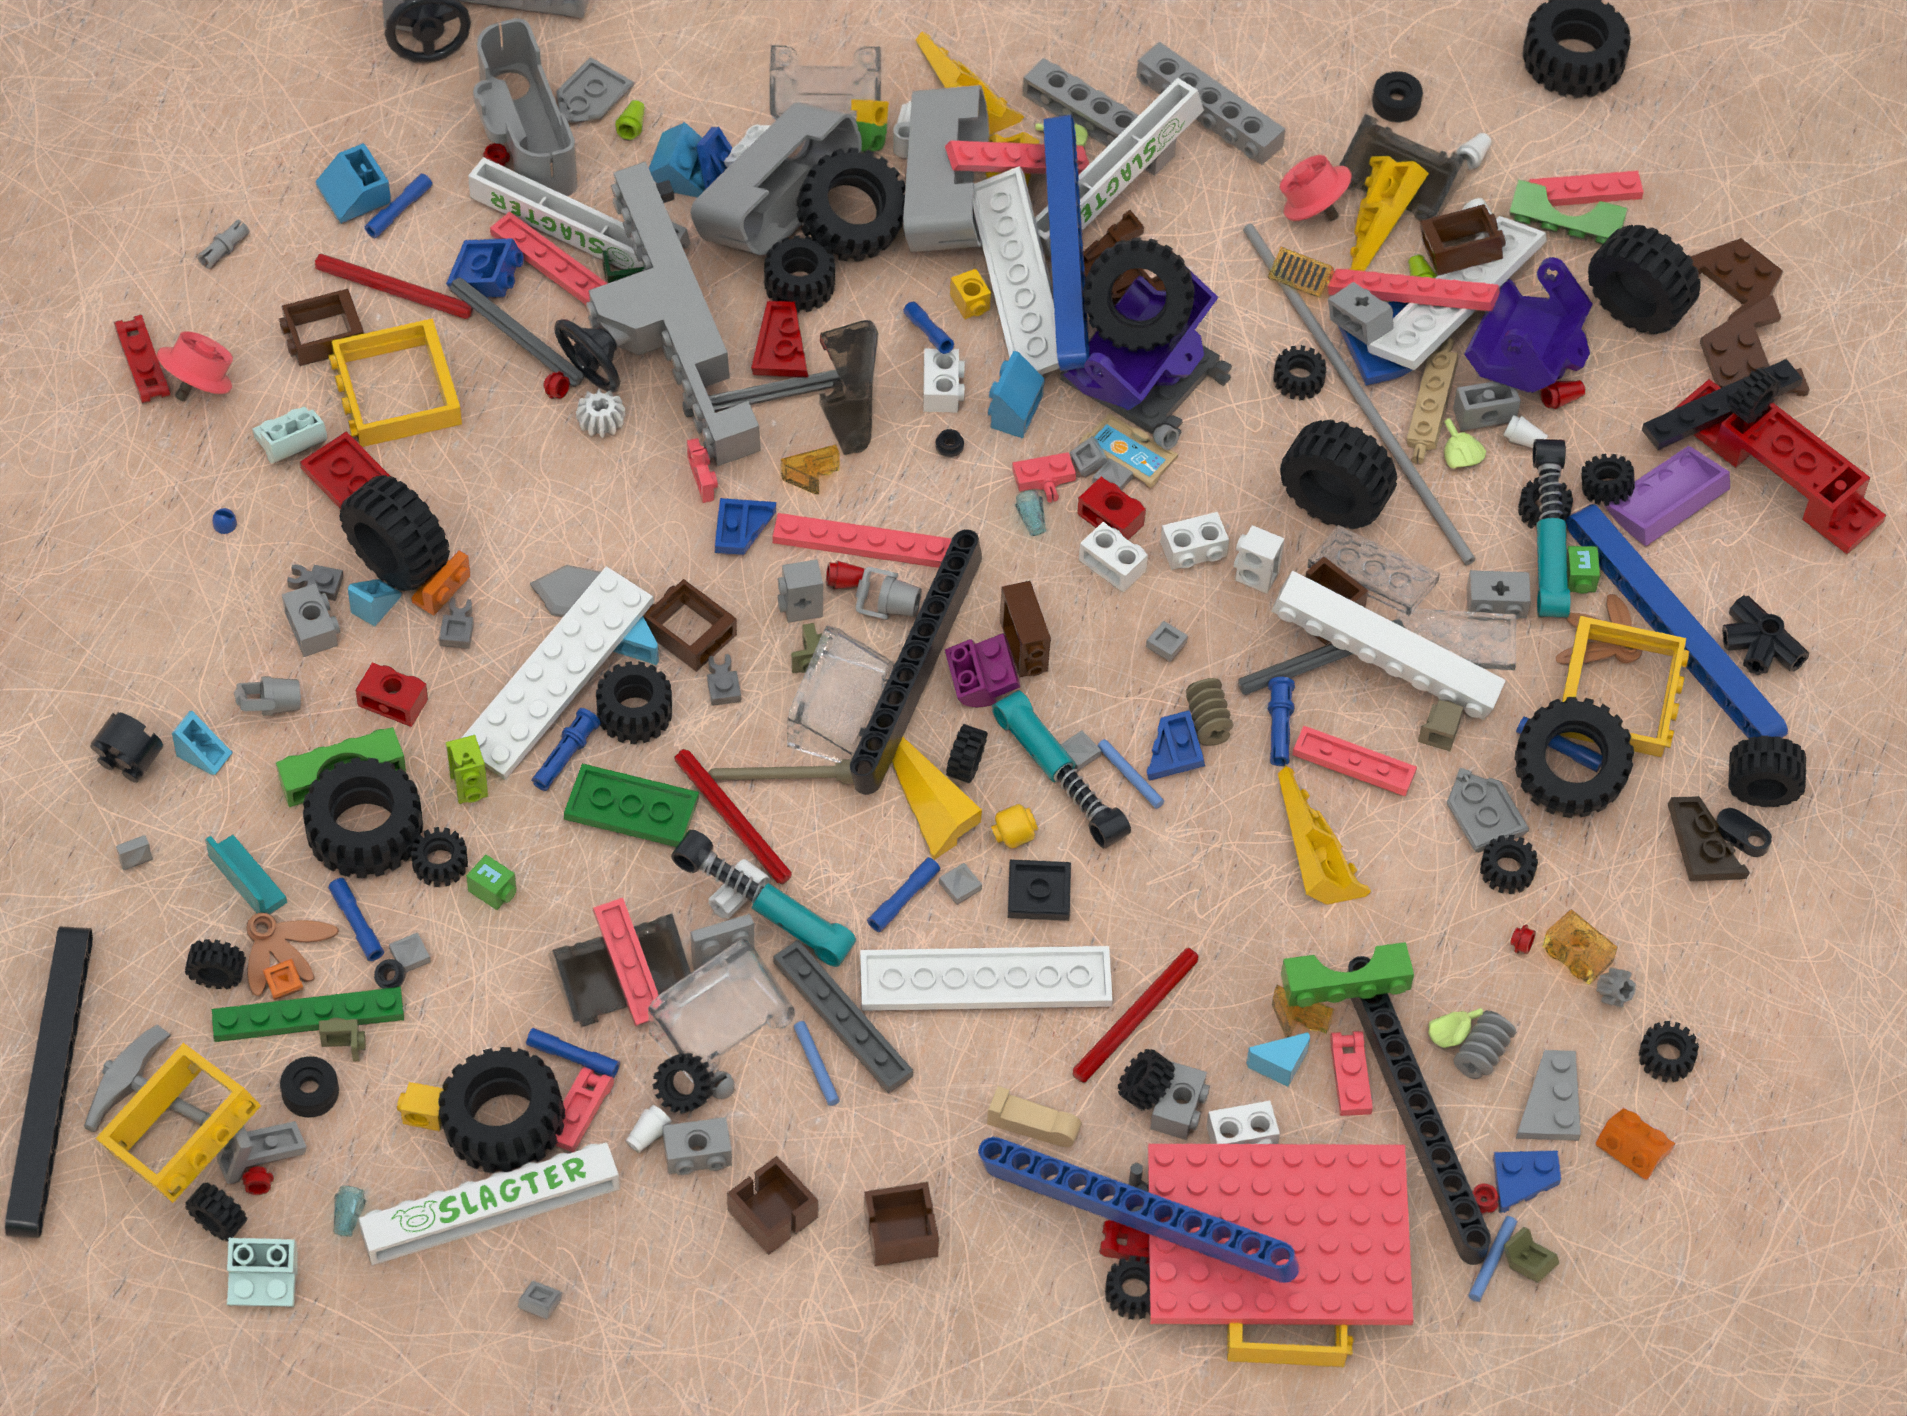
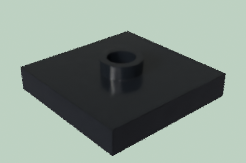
M1010 859L1007 918L1069 921L1071 862Z

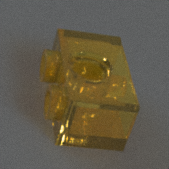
M1572 909L1546 931L1542 946L1550 957L1562 962L1569 968L1573 976L1582 979L1588 985L1614 962L1618 949L1615 944ZM1573 947H1579L1582 951L1576 950Z

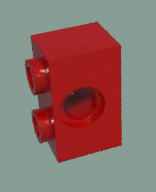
M1102 476L1078 498L1077 515L1095 528L1104 522L1109 527L1119 530L1123 537L1129 540L1144 526L1146 508L1142 503L1125 494L1118 485L1107 481Z
M373 662L356 688L357 704L359 707L410 727L413 726L428 701L427 685L421 679L415 676H406L396 672L390 666H381Z

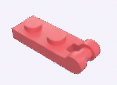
M1353 1031L1352 1035H1341V1032H1333L1330 1034V1045L1340 1116L1372 1114L1373 1106L1363 1031ZM1353 1047V1053L1343 1054L1342 1048Z
M586 1067L581 1069L563 1101L565 1108L564 1128L561 1135L556 1134L558 1142L555 1146L575 1152L605 1096L611 1092L614 1084L613 1077L605 1074L602 1076L596 1075L594 1070ZM589 1086H592V1087H594L595 1089H594L593 1091H590V1090H587L586 1088H588Z

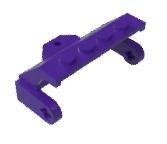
M1554 257L1544 259L1537 270L1538 280L1549 294V298L1522 296L1511 279H1508L1499 287L1500 294L1493 310L1485 312L1464 353L1480 377L1533 393L1562 378L1567 368L1578 371L1584 367L1590 351L1586 335L1581 328L1593 304L1565 263ZM1548 269L1551 271L1556 270L1558 272L1556 277L1553 274L1548 275Z
M1190 270L1195 291L1193 306L1187 324L1185 323L1177 337L1174 336L1168 344L1163 347L1161 345L1156 346L1151 351L1145 352V349H1138L1137 352H1131L1126 347L1121 346L1119 349L1112 346L1113 342L1108 339L1104 341L1099 336V331L1096 330L1089 340L1090 357L1085 362L1084 368L1068 370L1063 375L1083 394L1121 406L1128 411L1141 403L1154 385H1174L1181 377H1187L1192 373L1204 356L1201 335L1195 329L1219 297ZM1139 276L1132 282L1115 305V308L1129 319L1137 321L1149 320L1155 317L1164 307L1166 292L1157 291L1142 276Z

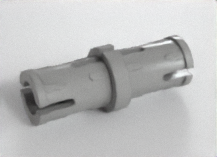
M236 220L225 232L217 234L213 238L214 241L197 255L199 262L210 269L225 254L229 255L234 250L233 247L249 234V229L245 223L241 224L240 220Z

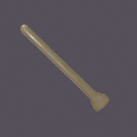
M842 759L840 763H835V766L713 768L708 772L714 780L836 778V781H842V784H853L850 770L852 759Z

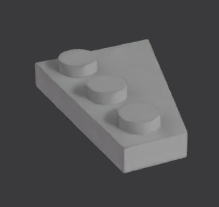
M1544 1050L1516 1139L1579 1141L1581 1132L1576 1051Z

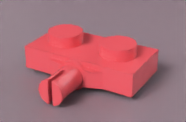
M698 438L687 440V458L702 502L714 501V489L718 488V482L715 472L709 471L708 465H710L708 451L700 445Z
M1069 452L1012 462V471L1019 491L1043 489L1046 499L1050 503L1052 498L1053 502L1059 499L1056 486L1076 481V472Z

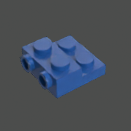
M514 239L464 240L446 284L450 288L452 281L460 277L485 297H505L507 290L514 287V273L517 267L523 265V253Z

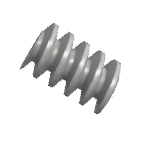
M1484 1011L1483 1015L1479 1017L1477 1024L1471 1030V1034L1468 1035L1465 1043L1459 1049L1460 1052L1454 1057L1455 1066L1464 1075L1472 1079H1480L1482 1075H1491L1493 1066L1499 1062V1056H1502L1505 1052L1504 1047L1509 1046L1510 1038L1514 1037L1517 1033L1516 1028L1500 1014L1494 1011Z

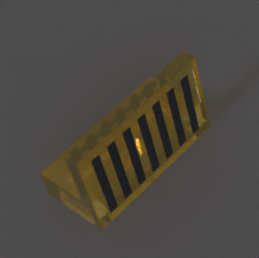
M1280 247L1268 279L1320 298L1326 284H1329L1334 274V268L1321 261Z

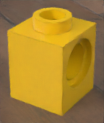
M977 269L951 277L950 296L964 320L990 311L991 292Z
M409 1082L406 1093H400L397 1103V1111L401 1112L402 1123L404 1125L440 1131L442 1123L439 1115L440 1106L438 1100L439 1094L444 1091L443 1088Z

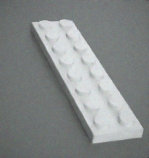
M1016 167L975 183L973 210L1009 357H1011L1013 350L1019 352L1043 375L1059 369L1053 288L1024 172L1020 167Z
M1499 216L1496 219L1498 230L1503 231L1506 246L1502 247L1503 259L1443 274L1436 278L1477 283L1483 282L1497 284L1500 287L1547 242L1546 232ZM1483 232L1475 240L1485 238ZM1409 303L1393 318L1394 329L1370 345H1367L1368 352L1415 370L1476 310Z
M607 566L603 569L463 735V737L476 735L486 768L504 780L508 778L623 638L654 603L652 595Z
M1109 946L860 950L862 1011L1112 1007Z

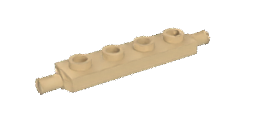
M1451 337L1448 338V342L1446 339L1441 344L1440 350L1434 351L1428 357L1407 436V445L1414 449L1411 460L1415 464H1417V461L1419 464L1424 462L1426 450H1433L1437 447L1459 361L1458 353L1451 352L1454 340Z

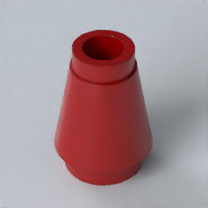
M1581 380L1556 381L1541 389L1543 404L1545 407L1558 409L1585 395V386Z
M838 560L835 563L829 562L826 572V586H833V589L857 588L859 579L862 580L865 569Z

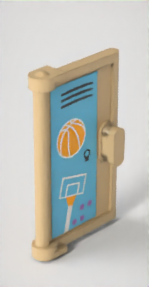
M1110 413L1091 433L1087 432L1079 443L1080 445L1091 436L1095 437L1107 459L1110 458L1132 471L1133 476L1146 483V486L1149 488H1153L1157 484L1159 477L1179 455L1170 449L1165 450L1158 446L1147 433L1130 426Z

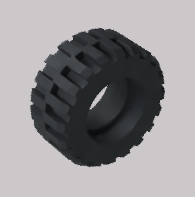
M1548 0V4L1546 2L1542 3L1529 19L1523 45V61L1526 63L1525 67L1530 75L1533 74L1532 78L1539 85L1541 83L1544 84V88L1550 92L1554 90L1559 92L1560 96L1574 95V98H1582L1583 95H1588V97L1595 96L1599 91L1602 93L1607 91L1620 80L1621 74H1623L1631 44L1630 29L1621 13L1615 12L1614 6L1609 3L1604 4L1602 0ZM1566 39L1580 40L1590 44L1596 50L1575 52L1564 48L1558 41Z
M849 148L848 152L844 153L843 149L833 151L831 157L828 154L824 155L810 169L797 197L796 206L799 208L797 218L798 222H804L801 228L804 235H810L813 241L820 240L823 246H828L831 249V254L839 255L838 259L842 261H847L849 257H853L854 261L857 262L863 261L866 255L869 258L877 256L881 250L885 251L891 245L903 224L904 192L906 187L904 180L898 181L897 177L900 173L895 167L890 169L886 165L888 160L882 156L880 159L873 157L874 152L869 150L859 153L858 148ZM843 185L861 189L872 199L877 214L875 220L866 224H852L844 221L832 210L828 200L829 191Z
M1628 225L1614 231L1592 256L1588 265L1589 285L1593 286L1592 293L1595 298L1601 301L1600 305L1603 309H1607L1611 313L1610 316L1615 320L1619 319L1628 328H1636V331L1641 333L1648 331L1649 334L1670 331L1699 298V272L1697 267L1692 265L1693 260L1690 255H1686L1683 252L1684 248L1679 243L1675 244L1667 234L1662 235L1658 233L1659 230L1652 227L1647 229L1645 225Z
M1141 237L1132 238L1131 241L1125 242V240L1117 242L1115 246L1104 250L1100 257L1095 260L1086 278L1083 296L1085 313H1088L1089 323L1092 328H1096L1099 331V336L1104 341L1106 339L1113 342L1112 346L1116 348L1126 347L1131 352L1145 349L1146 352L1154 350L1159 345L1163 347L1174 336H1178L1190 317L1195 294L1190 269L1186 268L1185 260L1180 254L1177 256L1172 251L1173 248L1167 244L1165 246L1158 244V240L1150 238L1149 241L1141 240ZM1134 268L1146 269L1155 273L1162 280L1166 290V301L1162 310L1155 317L1144 321L1132 320L1123 316L1115 308L1112 300V288L1116 279L1127 270Z
M1328 419L1323 422L1320 420L1310 423L1302 428L1280 464L1282 484L1286 487L1289 497L1296 500L1295 504L1300 509L1304 508L1308 511L1307 514L1311 517L1321 519L1322 523L1327 525L1334 524L1336 528L1341 529L1349 527V529L1362 528L1372 524L1378 518L1395 491L1397 472L1392 457L1387 456V450L1383 445L1380 446L1376 443L1377 439L1371 435H1366L1358 427L1353 428L1349 426V423L1343 421L1335 423L1334 420Z
M387 475L373 477L342 502L339 518L342 522L343 532L347 535L348 542L354 547L358 557L362 558L366 563L365 565L370 570H373L379 579L385 580L389 586L397 587L401 591L415 590L444 567L448 561L450 553L448 550L449 542L445 539L446 534L444 529L440 527L439 520L429 510L430 507L425 501L423 502L418 497V494L414 490H410L402 481H397L396 478Z
M1567 697L1565 702H1560L1559 699L1551 701L1548 707H1540L1535 711L1534 716L1528 719L1520 734L1514 759L1516 760V775L1522 781L1520 786L1525 793L1529 792L1532 795V802L1537 806L1540 803L1547 807L1546 811L1553 815L1555 811L1562 812L1563 817L1572 818L1573 814L1586 817L1590 816L1592 811L1600 812L1604 810L1610 802L1613 803L1618 798L1631 773L1634 747L1629 742L1631 739L1629 730L1623 729L1621 726L1623 720L1618 715L1613 717L1609 713V707L1604 704L1601 707L1593 705V699L1585 698L1584 702L1577 701V697ZM1567 732L1580 733L1589 737L1597 744L1602 753L1600 771L1593 779L1582 783L1568 782L1557 777L1546 763L1545 753L1549 742L1555 736Z
M353 758L349 763L344 764L341 761L334 764L333 770L326 769L319 774L320 781L314 780L309 787V793L305 795L303 802V819L307 841L318 861H324V866L331 871H335L336 868L339 869L340 875L350 877L351 874H357V878H367L368 874H375V877L384 875V871L389 868L391 871H394L401 866V860H409L412 851L411 846L413 842L416 843L417 836L423 832V817L417 787L414 781L409 780L408 774L402 769L396 771L395 765L388 761H384L381 764L376 758H368V761H360V758ZM360 804L378 805L391 813L390 817L381 826L369 831H350L336 823L337 818L344 811Z
M500 1047V1051H493L490 1048L483 1050L484 1054L479 1056L473 1054L467 1057L464 1065L459 1063L452 1070L453 1077L448 1076L442 1085L444 1091L439 1094L438 1100L441 1123L449 1146L454 1150V1154L460 1160L466 1159L468 1166L474 1169L482 1166L483 1171L488 1173H495V1169L507 1173L512 1171L513 1168H521L533 1160L539 1162L546 1156L545 1150H552L557 1144L556 1134L561 1135L564 1128L565 1108L558 1081L555 1079L552 1069L546 1066L544 1061L537 1055H533L530 1058L529 1051L517 1049V1052H513L511 1047ZM500 1095H518L530 1101L528 1108L518 1119L505 1125L490 1126L474 1119L478 1109L485 1102Z

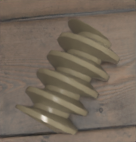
M1216 678L1194 682L1186 689V699L1192 713V720L1195 723V730L1198 733V740L1201 744L1209 746L1226 742L1230 737L1229 731L1234 725L1233 721L1229 719L1231 716L1230 711L1226 709L1228 704L1224 699L1225 693L1221 689L1222 683Z

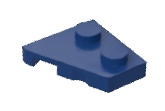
M711 127L696 145L705 190L727 169L724 161L732 150V146L720 127Z
M720 498L715 553L745 555L776 513V502Z
M1190 710L1161 717L1157 729L1158 736L1152 748L1153 755L1150 767H1147L1148 780L1204 767L1205 762Z
M1558 1150L1494 1152L1493 1164L1496 1189L1499 1194V1213H1505L1509 1211L1511 1206L1523 1200L1527 1202L1535 1198L1539 1192L1548 1191L1560 1185L1561 1173Z

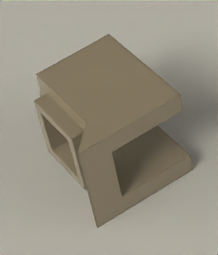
M1439 700L1437 705L1433 704L1427 723L1421 726L1418 742L1451 751L1460 724L1463 707L1448 700Z

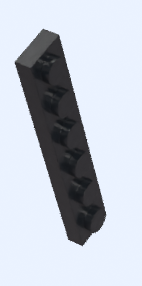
M1787 359L1764 368L1765 371L1781 382V388L1778 390L1777 396L1801 386L1803 378ZM1745 378L1643 423V433L1654 447L1660 450L1726 420L1733 414L1728 408L1730 405L1729 401L1734 398L1732 397L1733 393L1738 390L1737 387L1740 384H1743Z

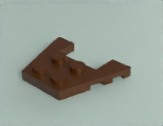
M1131 210L1124 213L1123 218L1117 224L1110 226L1107 229V233L1099 241L1095 240L1083 252L1085 283L1091 266L1104 250L1115 246L1119 241L1125 240L1126 242L1144 233V226ZM1130 269L1122 273L1114 282L1112 300L1114 305L1117 304L1132 282L1139 276H1142L1157 291L1166 292L1165 286L1158 276L1150 278L1144 269Z
M1742 238L1690 256L1693 260L1692 265L1697 267L1699 275L1703 273L1743 304L1728 317V320L1772 295L1783 274L1781 268Z
M1773 295L1766 297L1701 337L1700 345L1714 382L1720 388L1749 376L1757 368L1764 369L1770 366L1755 328L1780 322L1781 314ZM1801 368L1796 369L1803 378L1801 386L1786 393H1797V396H1807L1810 389Z

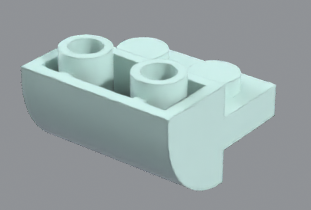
M305 406L293 409L281 417L267 420L260 426L252 428L255 439L266 451L268 460L272 464L327 440L324 422L313 409L308 411Z
M229 1238L227 1305L294 1307L295 1281L298 1270L296 1240Z

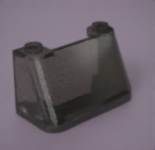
M1365 114L1339 165L1347 167L1352 174L1351 182L1347 189L1355 191L1357 188L1367 193L1368 187L1365 185L1366 177L1371 176L1372 166L1369 164L1371 157L1390 156L1396 162L1415 161L1429 174L1405 210L1414 213V217L1419 221L1440 216L1469 170L1466 158L1454 152L1448 158L1447 152L1441 150L1439 153L1393 133L1392 128L1387 126L1384 128L1378 125V119Z
M871 320L855 322L820 333V343L824 351L827 350L840 377V380L833 382L835 389L830 395L820 394V405L844 455L864 451L872 438L878 388L879 333L874 322Z
M673 914L658 917L656 920L648 922V924L644 922L634 926L659 997L669 994L672 1000L688 995L687 988L694 986V982ZM602 936L575 943L572 947L566 945L556 948L548 953L573 1023L579 1022L581 1027H585L599 1022L597 1016L628 1007Z

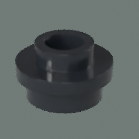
M946 429L937 436L935 447L941 455L954 457L963 451L964 439L958 431Z
M387 959L379 963L374 973L375 982L382 989L400 987L406 976L404 966L394 959ZM390 971H395L394 978L387 980V974Z

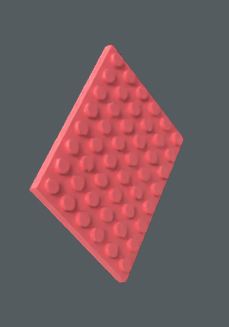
M1148 1144L1149 1193L1286 1242L1294 1249L1300 1268L1299 1274L1294 1280L1281 1283L1149 1234L1150 1324L1413 1325L1405 1145ZM1164 1217L1160 1222H1167L1171 1217ZM1200 1227L1192 1228L1188 1233L1197 1232ZM1223 1238L1218 1243H1226L1230 1238ZM1251 1249L1247 1254H1255L1259 1249ZM1280 1260L1276 1265H1284L1289 1260Z

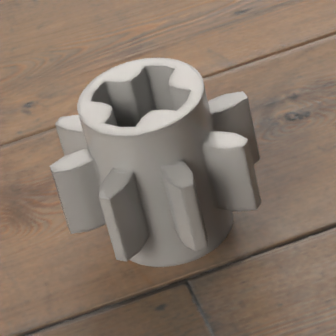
M1610 967L1609 973L1600 975L1596 990L1603 995L1601 1002L1623 1007L1624 1002L1632 1000L1636 983L1629 979L1632 973Z

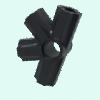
M1741 596L1730 607L1729 615L1738 623L1723 625L1724 648L1727 651L1748 649L1743 666L1750 673L1756 675L1768 673L1774 657L1789 671H1796L1809 658L1810 653L1784 629V621L1777 615L1768 614L1750 596Z

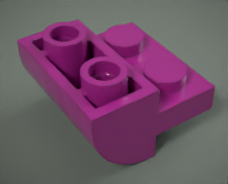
M1004 633L977 644L972 639L945 649L957 698L963 705L976 708L992 706L997 702L996 697L1021 687L1009 643Z

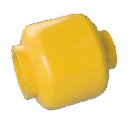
M1016 804L997 812L995 815L996 824L991 826L997 842L1004 841L1005 845L1010 849L1032 841L1035 838V831L1039 830L1030 807L1025 809L1022 804Z

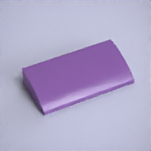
M1688 445L1636 480L1635 490H1633L1632 496L1628 495V500L1624 502L1622 499H1619L1620 504L1617 505L1612 501L1609 502L1610 506L1604 507L1631 536L1644 546H1647L1730 489V472Z

